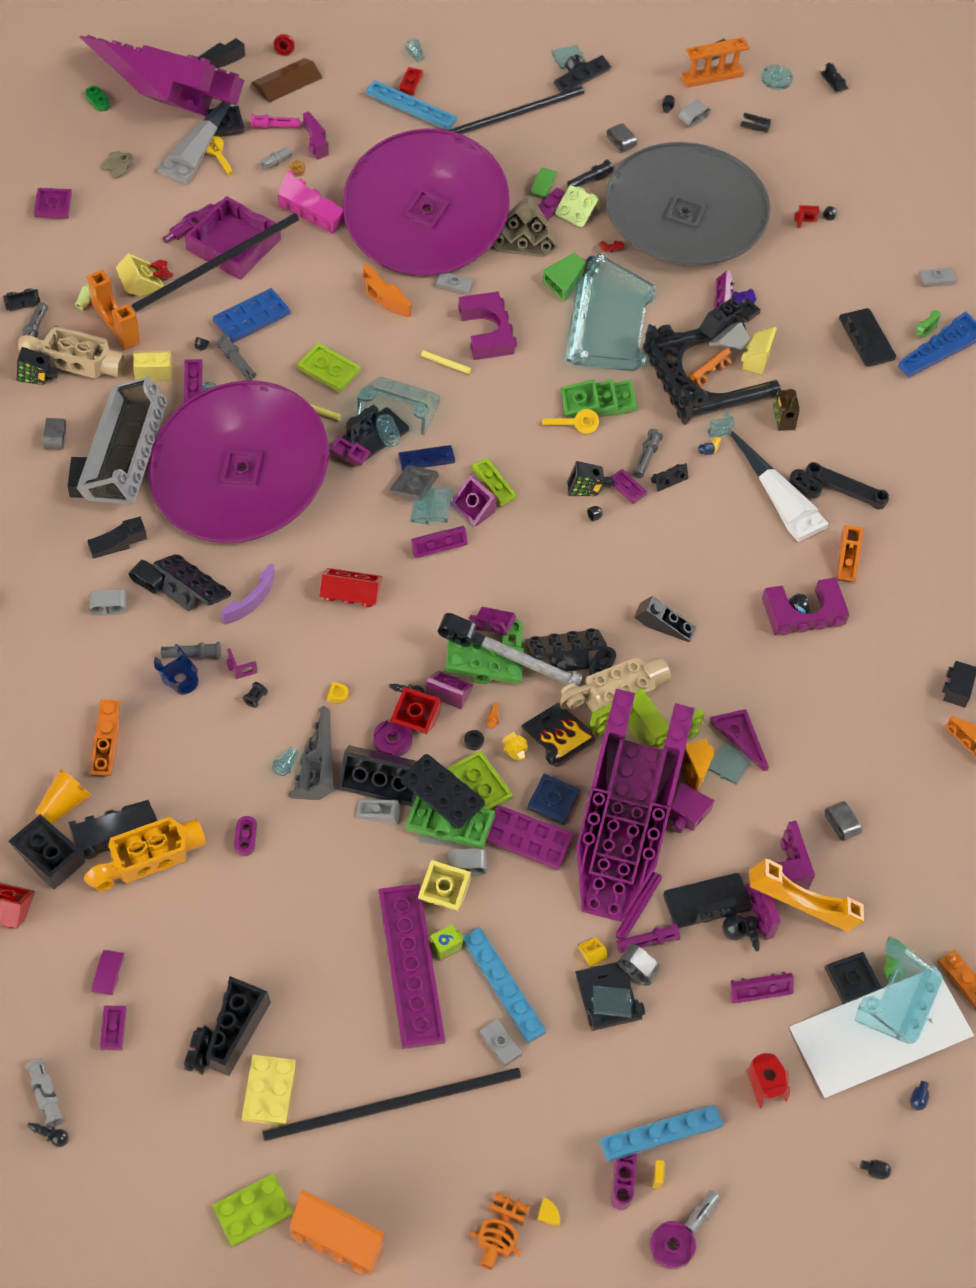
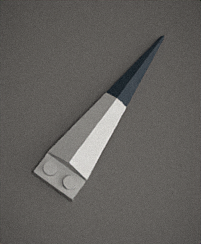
M222 101L166 155V159L158 167V174L187 185L195 176L203 156L231 104Z

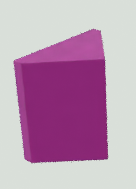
M470 474L450 504L474 526H477L495 513L497 497Z
M438 670L428 677L426 694L440 698L442 702L462 709L473 688V684Z

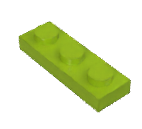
M488 458L472 464L474 473L484 486L497 497L496 501L501 507L516 500L517 495Z

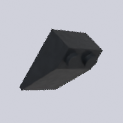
M41 814L9 840L10 845L38 876L54 890L86 863L81 849Z

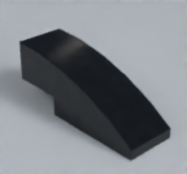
M237 38L226 45L219 42L198 56L197 60L205 58L210 60V64L216 66V68L224 67L245 57V44Z

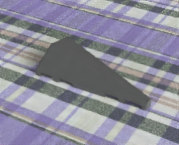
M325 706L319 708L321 714L319 721L313 725L315 729L314 735L308 739L301 758L300 765L302 768L300 774L295 776V788L289 792V797L292 799L320 800L334 792L330 709Z

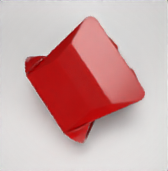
M772 1053L757 1055L751 1061L750 1067L746 1072L759 1108H762L763 1098H775L783 1095V1099L787 1102L790 1095L788 1071L780 1063L776 1055ZM767 1069L773 1070L776 1078L771 1081L765 1079L764 1071Z

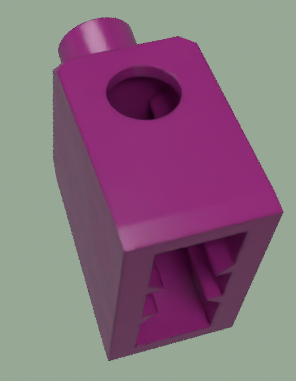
M681 782L669 814V818L674 821L671 826L672 830L677 833H682L685 827L695 830L711 812L715 800Z

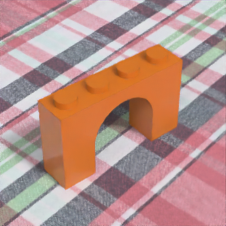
M102 269L88 275L87 280L91 304L124 350L140 344L137 315L129 304L118 308L113 296L111 280Z

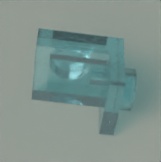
M728 410L724 411L723 419L710 420L708 428L709 437L730 435L731 428L734 426V419L732 416L730 417Z

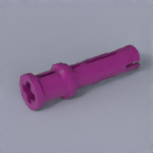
M676 922L662 928L655 927L652 932L617 940V950L621 954L629 944H635L641 948L652 944L663 945L664 942L674 939L679 941L680 932Z

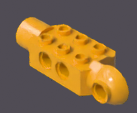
M169 816L111 837L109 849L113 862L98 864L92 867L84 875L83 880L90 887L103 892L112 888L115 880L120 879L127 884L186 862L188 851L206 845L202 827L197 818L179 824Z

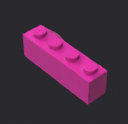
M288 170L278 192V206L296 213L299 217L334 234L344 223L343 209L330 199L322 198L318 190L315 188L313 190L305 185L306 182L301 178L298 180L293 176L294 173Z

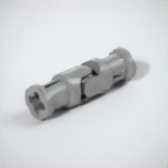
M39 1058L27 1063L25 1067L30 1072L32 1078L31 1085L35 1092L39 1109L43 1111L46 1120L44 1125L47 1128H52L63 1123L65 1119L60 1115L57 1106L59 1102L52 1086L51 1078L47 1075L44 1067L46 1064L45 1060Z

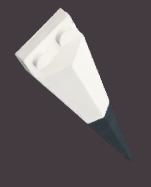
M731 430L732 438L757 474L789 533L800 542L827 529L829 523L820 515L818 508Z

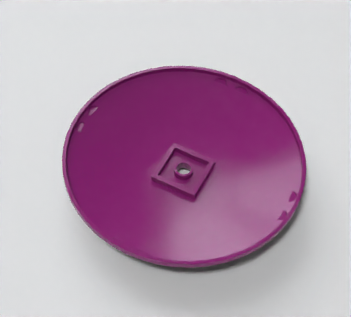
M429 128L395 134L369 149L350 172L343 193L345 223L358 248L379 265L398 273L413 276L446 274L476 261L499 238L507 221L510 204L509 188L505 174L497 160L486 148L462 134ZM424 207H430L431 210L428 211V212H425V211H423V208H424Z
M236 381L221 384L189 399L162 426L153 443L148 463L151 493L163 515L174 526L188 535L216 543H240L256 540L270 535L291 523L314 500L323 484L328 469V437L324 425L314 408L304 398L288 388L264 381ZM247 466L244 471H238L239 467Z

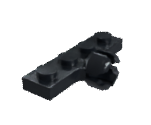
M575 54L567 59L565 63L568 73L555 79L553 83L562 93L577 88L611 69V65L603 55L585 62L579 54Z

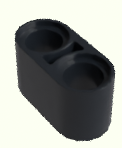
M143 559L128 573L132 581L153 594H156L161 589L166 576L154 568L151 563Z

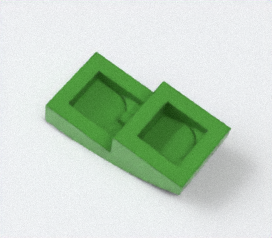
M542 167L534 181L530 194L545 199L550 187L553 186L557 172Z

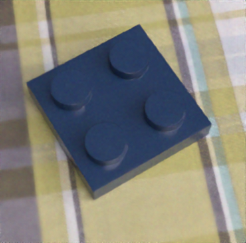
M543 774L528 803L527 809L564 825L580 793V789L547 774Z

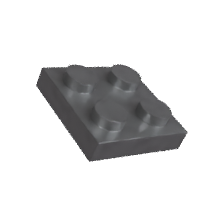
M407 465L389 491L393 496L422 501L439 477V474L436 470Z

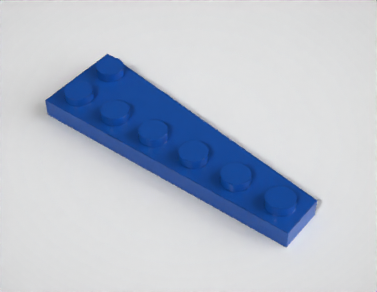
M964 312L953 320L948 327H944L939 334L931 337L927 343H923L917 350H914L901 360L898 367L909 378L975 344L976 321L967 312Z

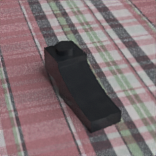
M141 516L122 521V524L115 529L98 537L88 539L87 542L94 559L130 549L129 544L146 540L147 535Z

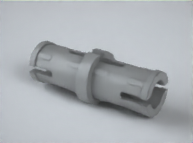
M289 147L273 152L271 156L261 160L262 169L267 170L273 165H279L281 161L291 157L292 153H290Z
M708 1191V1194L701 1203L695 1205L693 1208L694 1212L687 1222L684 1223L691 1234L695 1235L702 1223L710 1218L711 1211L721 1200L714 1191ZM705 1206H707V1208L704 1210L701 1216L697 1219L701 1211L705 1208Z

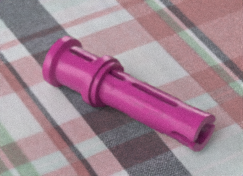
M251 113V128L286 127L300 129V118L269 117L267 114L261 116Z

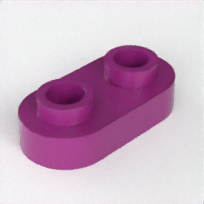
M251 816L241 817L236 824L234 849L240 856H249L255 850L257 822ZM250 827V830L246 831L244 830V828ZM243 845H247V846H248V848H246V849H242L241 847H242Z

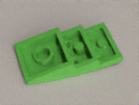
M595 379L561 387L566 417H575L578 412L584 409L594 411L598 417L638 411L632 379L614 383L613 379L596 383Z

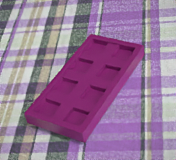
M498 805L486 843L559 871L574 833Z

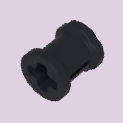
M254 682L249 693L242 697L243 701L248 706L257 708L258 702L263 696H266L268 690L261 683Z

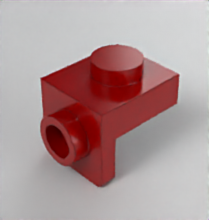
M799 205L798 212L795 211L794 214L797 228H801L802 222H816L819 206Z

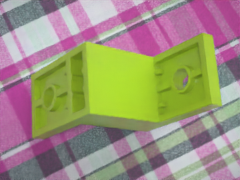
M641 688L633 692L635 693L628 727L640 744L663 749L669 724L666 723L645 691ZM612 703L592 712L589 729L594 737L605 734ZM701 708L694 711L688 735L689 739L699 735L705 715Z

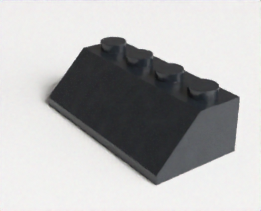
M348 745L344 751L337 789L382 800H398L399 804L413 807L417 795L401 783V777L417 761Z

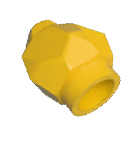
M513 732L502 740L505 744L503 750L511 758L517 761L526 759L525 752L528 746L525 738Z

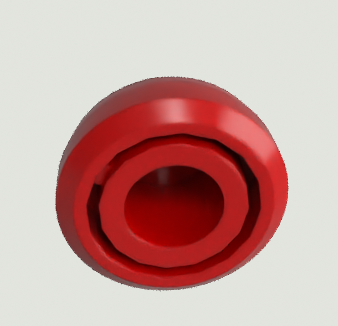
M279 34L274 39L273 47L279 55L288 56L293 53L295 42L290 35Z

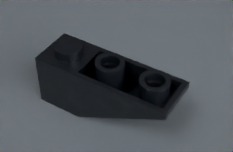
M728 299L706 315L699 330L713 339L733 321L743 308L739 306L737 301Z
M654 596L641 602L634 616L635 619L650 629L687 642L691 641L696 628L695 625Z

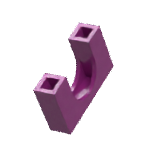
M499 291L462 296L458 299V311L462 321L488 319L498 326L491 333L471 336L470 350L474 360L513 355L515 347H517V339L515 336L513 337V327L508 322V311L504 310V299L500 297Z
M837 578L818 580L815 593L821 610L812 614H805L795 610L787 599L783 585L765 588L762 601L774 635H788L794 632L803 633L813 629L822 630L826 627H841L845 625L850 614Z

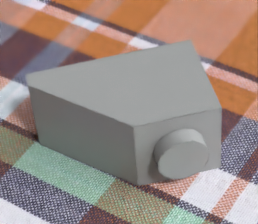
M738 322L730 324L708 344L710 347L719 349L728 347L730 351H740L746 347V343L751 338L742 323Z

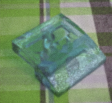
M430 488L422 501L414 500L411 522L429 525L430 521L448 523L453 489Z

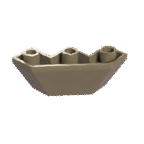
M527 196L509 211L503 231L493 244L498 251L542 257L547 256L558 247L550 224L530 196Z

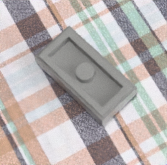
M952 268L920 270L919 272L923 287L953 285L956 283Z
M451 273L440 274L436 287L468 296L474 280Z
M497 1019L479 1031V1034L504 1067L522 1056L521 1050Z

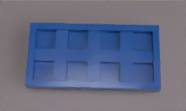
M270 288L213 316V321L225 335L230 336L231 342L234 343L290 315L291 312L290 308Z

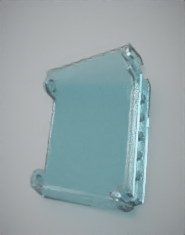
M599 253L588 263L586 267L589 269L588 272L577 283L564 359L575 366L636 371L638 368L643 367L647 361L646 354L644 352L639 353L645 309L656 297V286Z

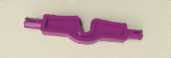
M210 203L199 211H193L185 215L180 223L170 228V233L163 237L164 242L168 243L174 238L179 240L195 226L193 221L199 223L206 218L218 203L215 205Z

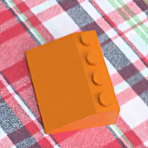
M302 1189L290 1224V1233L293 1234L292 1238L300 1243H304V1241L310 1243L312 1248L321 1254L326 1252L332 1255V1259L339 1264L344 1265V1263L353 1266L352 1269L360 1275L364 1276L366 1273L371 1276L384 1251V1232Z

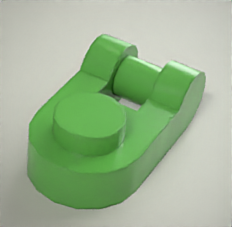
M937 310L931 311L930 317L923 322L921 321L916 326V334L921 338H925L938 327L941 313Z
M515 619L507 636L503 635V644L521 648L523 630L521 621ZM508 638H514L516 642L508 641Z

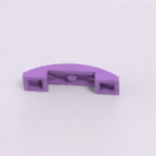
M272 563L259 575V585L240 604L233 600L221 611L223 624H229L245 617L264 601L272 588L275 578V569Z

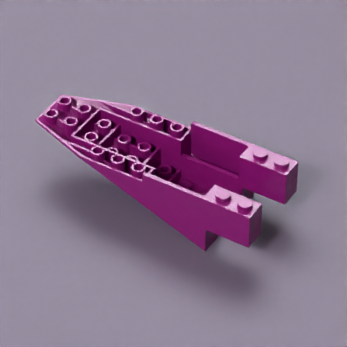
M88 34L86 37L79 36L140 94L205 117H207V109L210 108L212 98L234 105L238 104L245 80L239 78V74L230 71L228 74L226 70L221 68L215 70L216 66L211 65L210 60L205 58L197 60L198 57L190 54L186 57L147 45H143V48L136 47V49H133L134 46L124 43V46H122L121 42L112 40L111 43L102 38L96 39V37Z
M616 689L576 847L581 911L622 922L657 866L695 708L675 703L664 748L659 749L624 740L635 693Z

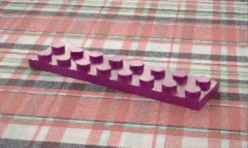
M420 884L379 889L402 1049L445 1043L423 901L418 899L421 890Z

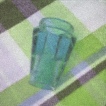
M416 38L408 39L405 43V49L417 62L422 61L425 56L419 40Z
M288 747L287 750L274 760L273 771L280 776L289 774L298 751L293 747Z

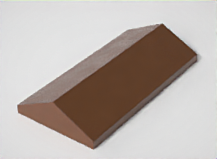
M303 58L252 81V85L270 103L322 79V75L312 60Z

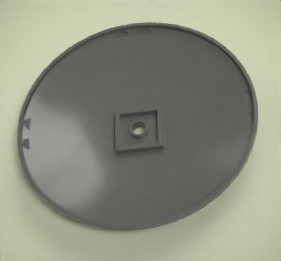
M661 143L634 152L615 168L610 176L606 190V207L609 217L618 232L629 243L650 256L682 265L717 264L744 254L763 236L770 216V201L767 191L755 172L731 154L697 143Z

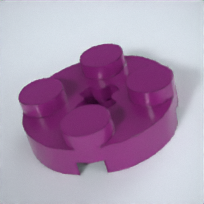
M386 720L381 722L374 730L373 744L378 752L400 757L406 754L412 746L413 736L409 728L390 723V721ZM389 736H397V741H390Z
M667 1221L655 1229L650 1239V1251L656 1263L668 1269H679L689 1263L695 1254L696 1241L693 1234L687 1229L688 1227L677 1221ZM672 1239L675 1240V1244L679 1245V1248H675L674 1251L667 1247V1243H670Z

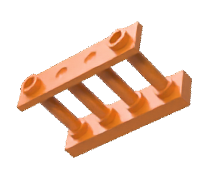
M741 37L686 48V52L691 59L690 71L681 73V79L686 88L743 77L744 70L739 63L741 51L749 50L750 47L745 38ZM734 53L733 62L725 64L727 54ZM720 56L718 66L711 67L712 57ZM706 59L704 68L696 70L698 60Z

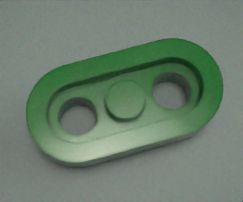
M90 86L85 90L87 101L97 111L105 112L110 109V99L99 87Z

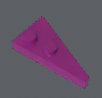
M746 709L710 718V723L763 772L768 771L769 765Z

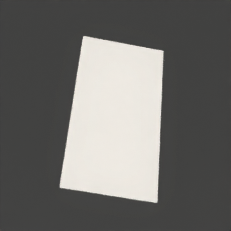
M936 967L789 1026L824 1098L974 1036ZM926 1018H932V1023Z

